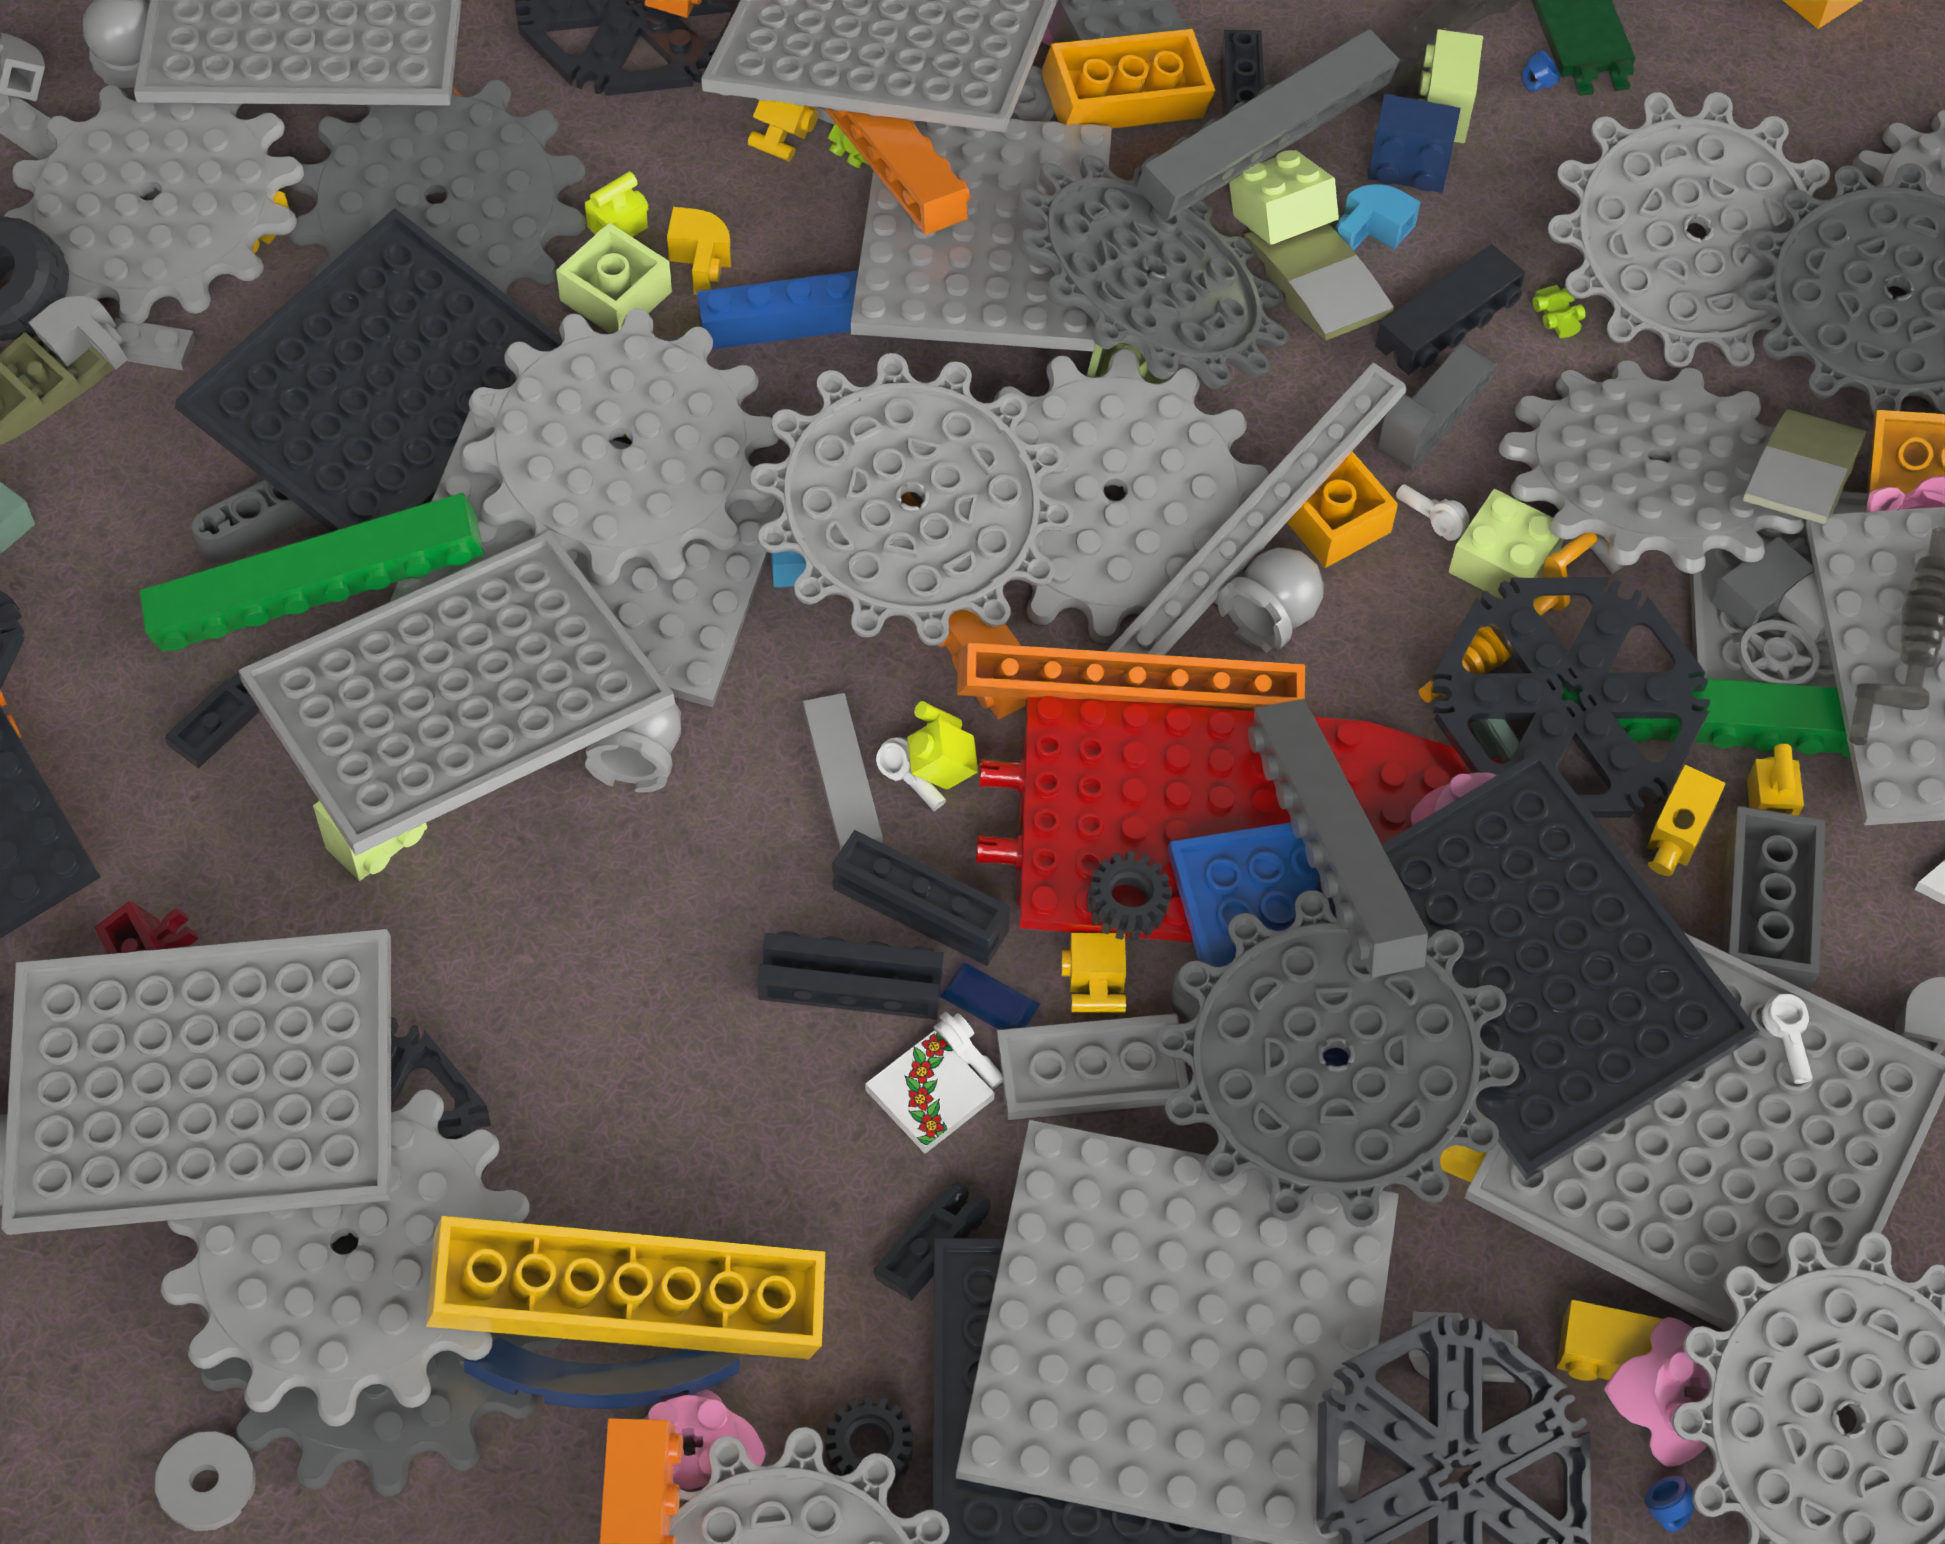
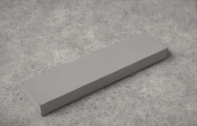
M845 693L803 701V709L839 851H841L854 830L883 843V836Z

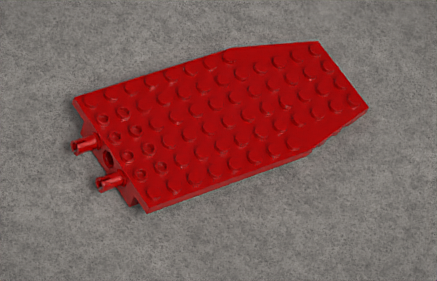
M1052 696L1043 698L1028 697L1026 700L1025 740L1020 763L981 759L979 769V787L1017 789V793L1020 794L1017 838H1001L978 834L975 862L1015 865L1017 870L1016 906H1019V928L1073 933H1104L1101 931L1103 921L1095 925L1091 920L1093 912L1088 913L1086 907L1088 901L1086 897L1095 869L1098 870L1100 862L1104 859L1110 863L1113 854L1119 853L1121 860H1125L1127 852H1135L1134 860L1136 861L1141 860L1142 854L1150 857L1148 866L1152 867L1157 862L1162 866L1160 875L1167 873L1170 879L1168 886H1171L1172 894L1162 924L1158 929L1154 927L1152 934L1147 937L1141 931L1139 938L1193 942L1167 852L1169 843L1190 838L1290 823L1291 816L1287 809H1281L1277 799L1276 786L1273 780L1268 781L1266 779L1259 752L1254 753L1250 747L1248 729L1254 726V711L1150 702L1061 699ZM1314 717L1381 844L1412 826L1411 813L1428 793L1450 784L1452 779L1459 774L1472 773L1452 746L1369 721ZM1490 758V759H1491L1493 762H1495V763H1499V764L1505 763V762L1498 761V760H1495V759ZM1119 885L1112 890L1113 898L1121 905L1127 907H1140L1146 901L1145 895L1133 886ZM1111 929L1109 933H1117V930ZM1125 932V937H1130V932Z

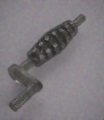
M1943 527L1932 529L1928 555L1918 560L1902 607V647L1900 657L1908 665L1905 684L1862 683L1857 685L1855 692L1857 699L1849 741L1852 744L1865 745L1867 743L1874 704L1907 710H1922L1929 705L1930 693L1923 688L1925 670L1935 665L1939 654L1938 651L1941 649L1943 637L1945 636V528Z

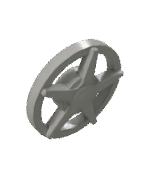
M1766 620L1756 623L1745 632L1739 645V659L1745 669L1744 672L1757 682L1805 685L1813 678L1819 666V650L1812 637L1802 628L1786 621ZM1765 630L1786 632L1783 638L1775 637L1768 641L1757 635V633ZM1791 635L1798 638L1806 646L1810 657L1798 655L1797 648L1790 641ZM1748 641L1761 651V659L1753 663L1747 652ZM1792 666L1810 667L1809 671L1803 676L1790 680L1789 670ZM1768 668L1777 672L1780 679L1769 677L1759 670Z

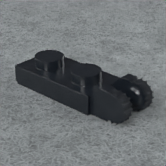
M239 672L229 681L225 680L166 734L165 740L167 745L198 769L260 712L251 695L245 694L248 691L241 682Z
M960 1182L952 1183L949 1189L945 1190L935 1203L931 1202L875 1266L873 1273L877 1281L912 1301L934 1276V1238L966 1239L971 1233L970 1230L977 1229L981 1225L982 1220L988 1215L991 1206L990 1200L981 1194H977L967 1203L968 1194L970 1193L968 1192L969 1188Z

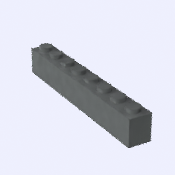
M1370 28L1356 37L1350 35L1335 50L1330 53L1324 51L1305 68L1292 70L1282 82L1275 86L1267 85L1254 99L1247 103H1237L1227 115L1219 120H1209L1202 126L1199 132L1191 137H1181L1168 151L1161 155L1158 153L1151 155L1141 166L1142 173L1136 189L1167 221L1239 177L1244 171L1263 162L1388 85L1400 59Z
M1305 699L1254 708V726L1248 729L1250 747L1254 753L1259 752L1262 758L1264 775L1268 781L1273 780L1276 786L1278 803L1281 809L1288 810L1291 816L1293 833L1296 838H1302L1305 844L1307 861L1311 868H1317L1320 874L1322 891L1326 898H1332L1336 906L1338 923L1342 929L1347 928L1351 936L1352 949L1358 961L1363 960L1371 978L1425 967L1428 932Z

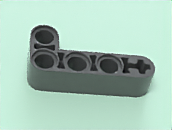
M1460 344L1413 398L1404 394L1387 412L1383 421L1378 449L1412 470L1416 469L1487 387L1497 370L1498 363L1468 345Z
M263 480L200 512L192 521V531L200 557L210 563H220L310 517V515L269 482Z

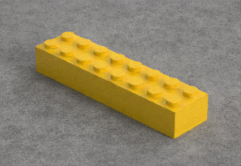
M441 1216L434 1231L426 1327L809 1360L822 1346L825 1252Z

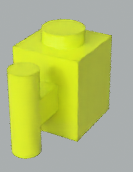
M632 172L625 173L590 194L591 199L585 202L587 227L595 235L609 222L631 237L648 228L647 211L649 207L644 196L639 191L632 190L638 184Z
M924 701L919 702L915 707L914 714L917 718L926 721L927 726L907 737L911 774L943 789H950L978 773L974 735L961 730V719Z

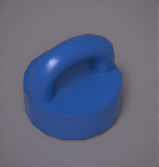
M1538 50L1528 57V64L1523 68L1521 74L1522 83L1527 90L1533 92L1543 87L1549 89L1560 81L1559 70L1545 51ZM1532 72L1534 76L1537 78L1535 82H1532L1531 80Z
M1681 1476L1665 1477L1655 1482L1649 1488L1645 1495V1504L1653 1518L1660 1522L1665 1530L1669 1532L1678 1531L1688 1523L1693 1514V1489L1686 1478Z

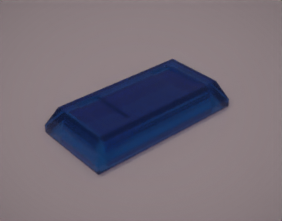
M963 962L941 994V998L999 1030L1026 1028L1041 1005L966 962Z

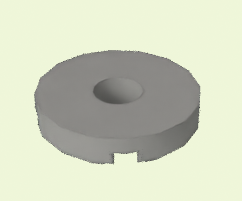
M216 1431L197 1432L177 1441L163 1455L155 1474V1493L162 1510L171 1520L173 1519L184 1528L193 1531L215 1530L233 1522L242 1513L241 1509L247 1504L248 1499L249 1501L251 1500L255 1491L256 1471L247 1450L235 1438ZM213 1470L219 1474L218 1482L212 1490L198 1492L192 1488L193 1479L201 1471Z

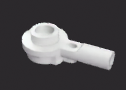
M1405 484L1396 493L1397 499L1429 517L1434 531L1449 541L1461 537L1469 525V514L1466 508L1457 501L1444 499L1439 502L1435 499L1430 500Z
M891 738L881 745L877 753L876 762L879 770L884 775L895 781L904 779L933 811L944 805L946 799L932 783L911 774L908 740L906 738Z
M1792 994L1773 996L1764 1005L1762 1021L1772 1035L1782 1038L1794 1083L1802 1084L1809 1082L1813 1077L1801 1038V1033L1805 1031L1809 1022L1806 1005L1799 997Z
M946 1011L941 1014V1021L933 1026L935 1031L967 1065L971 1064L991 1090L1001 1084L1003 1080L1002 1073L987 1056L981 1055L969 1038L974 1035V1031L959 1013L953 1017Z

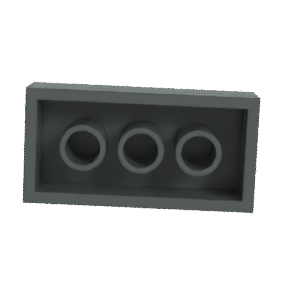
M1737 806L1726 831L1719 950L1810 992L1820 969L1826 820Z

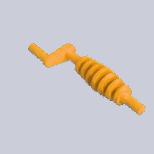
M1595 533L1581 534L1558 552L1546 557L1541 578L1567 577L1566 566L1597 543V535ZM1570 595L1539 596L1533 601V606L1540 616L1550 608L1555 611H1561L1569 605ZM1486 626L1478 630L1462 659V664L1470 673L1488 674L1496 669V667L1503 665L1511 657V654L1492 628ZM1432 680L1419 689L1420 697L1427 703H1430L1441 694L1431 693Z

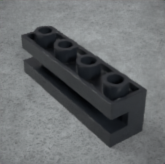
M1224 30L1220 57L1222 117L1227 115L1237 103H1247L1254 99L1264 88L1262 30Z
M1493 244L1489 245L1381 321L1375 347L1386 356L1394 350L1400 355L1397 366L1407 375L1420 366L1427 368L1435 361L1441 351L1448 346L1455 348L1463 341L1469 331L1476 326L1483 328L1490 322L1497 311L1503 307L1508 309L1515 305L1522 295L1521 287L1525 271Z
M856 830L852 832L832 863V872L837 874L833 879V890L986 966L989 965L1009 932L1010 906Z
M782 931L777 934L765 933L763 963L760 964L757 979L758 998L764 1001L937 1020L943 977L944 952H936L925 946H915L910 949L891 947L880 941H870L866 944L846 942L842 938L835 936H826L822 939L801 937L799 934L790 931Z

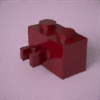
M131 900L94 927L108 954L182 948L190 946L199 939L196 932L187 926L177 933L178 928L189 920L186 914L178 908L169 912L160 923L158 918Z

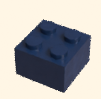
M1384 94L1367 179L1377 180L1384 184H1398L1414 187L1422 191L1443 193L1461 108Z

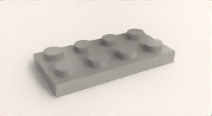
M1177 1013L997 1030V1044L1003 1077L1007 1119L1015 1120L1165 1105L1170 1095L1188 1086L1185 1061L1163 1055L1156 1046L1158 1031L1168 1024H1178Z

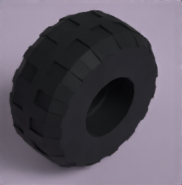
M7 216L0 217V282L9 270L14 267L15 269L12 278L0 289L1 341L16 340L24 332L28 335L34 333L35 331L29 322L49 305L65 298L69 276L64 253L49 235L26 220Z

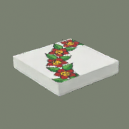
M935 1030L866 1083L867 1093L925 1154L994 1100V1092L954 1052Z

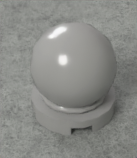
M93 0L83 14V37L90 48L89 59L92 69L103 78L104 83L107 85H115L119 88L135 87L149 4L145 0Z
M1280 547L1271 549L1254 558L1244 571L1243 577H1235L1218 592L1217 605L1219 613L1222 617L1227 613L1229 614L1232 621L1239 628L1234 634L1253 649L1261 653H1267L1272 648H1276L1278 651L1291 639L1293 629L1314 617L1323 599L1324 582L1317 564L1303 552Z
M676 703L661 712L587 746V759L585 762L587 770L595 778L612 787L614 781L617 780L636 784L635 792H654L663 788L673 766L670 754L681 736V711Z

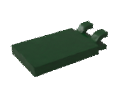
M1531 0L1561 77H1573L1579 96L1594 94L1591 80L1598 78V72L1608 71L1615 91L1629 90L1630 83L1627 75H1633L1635 55L1612 0Z

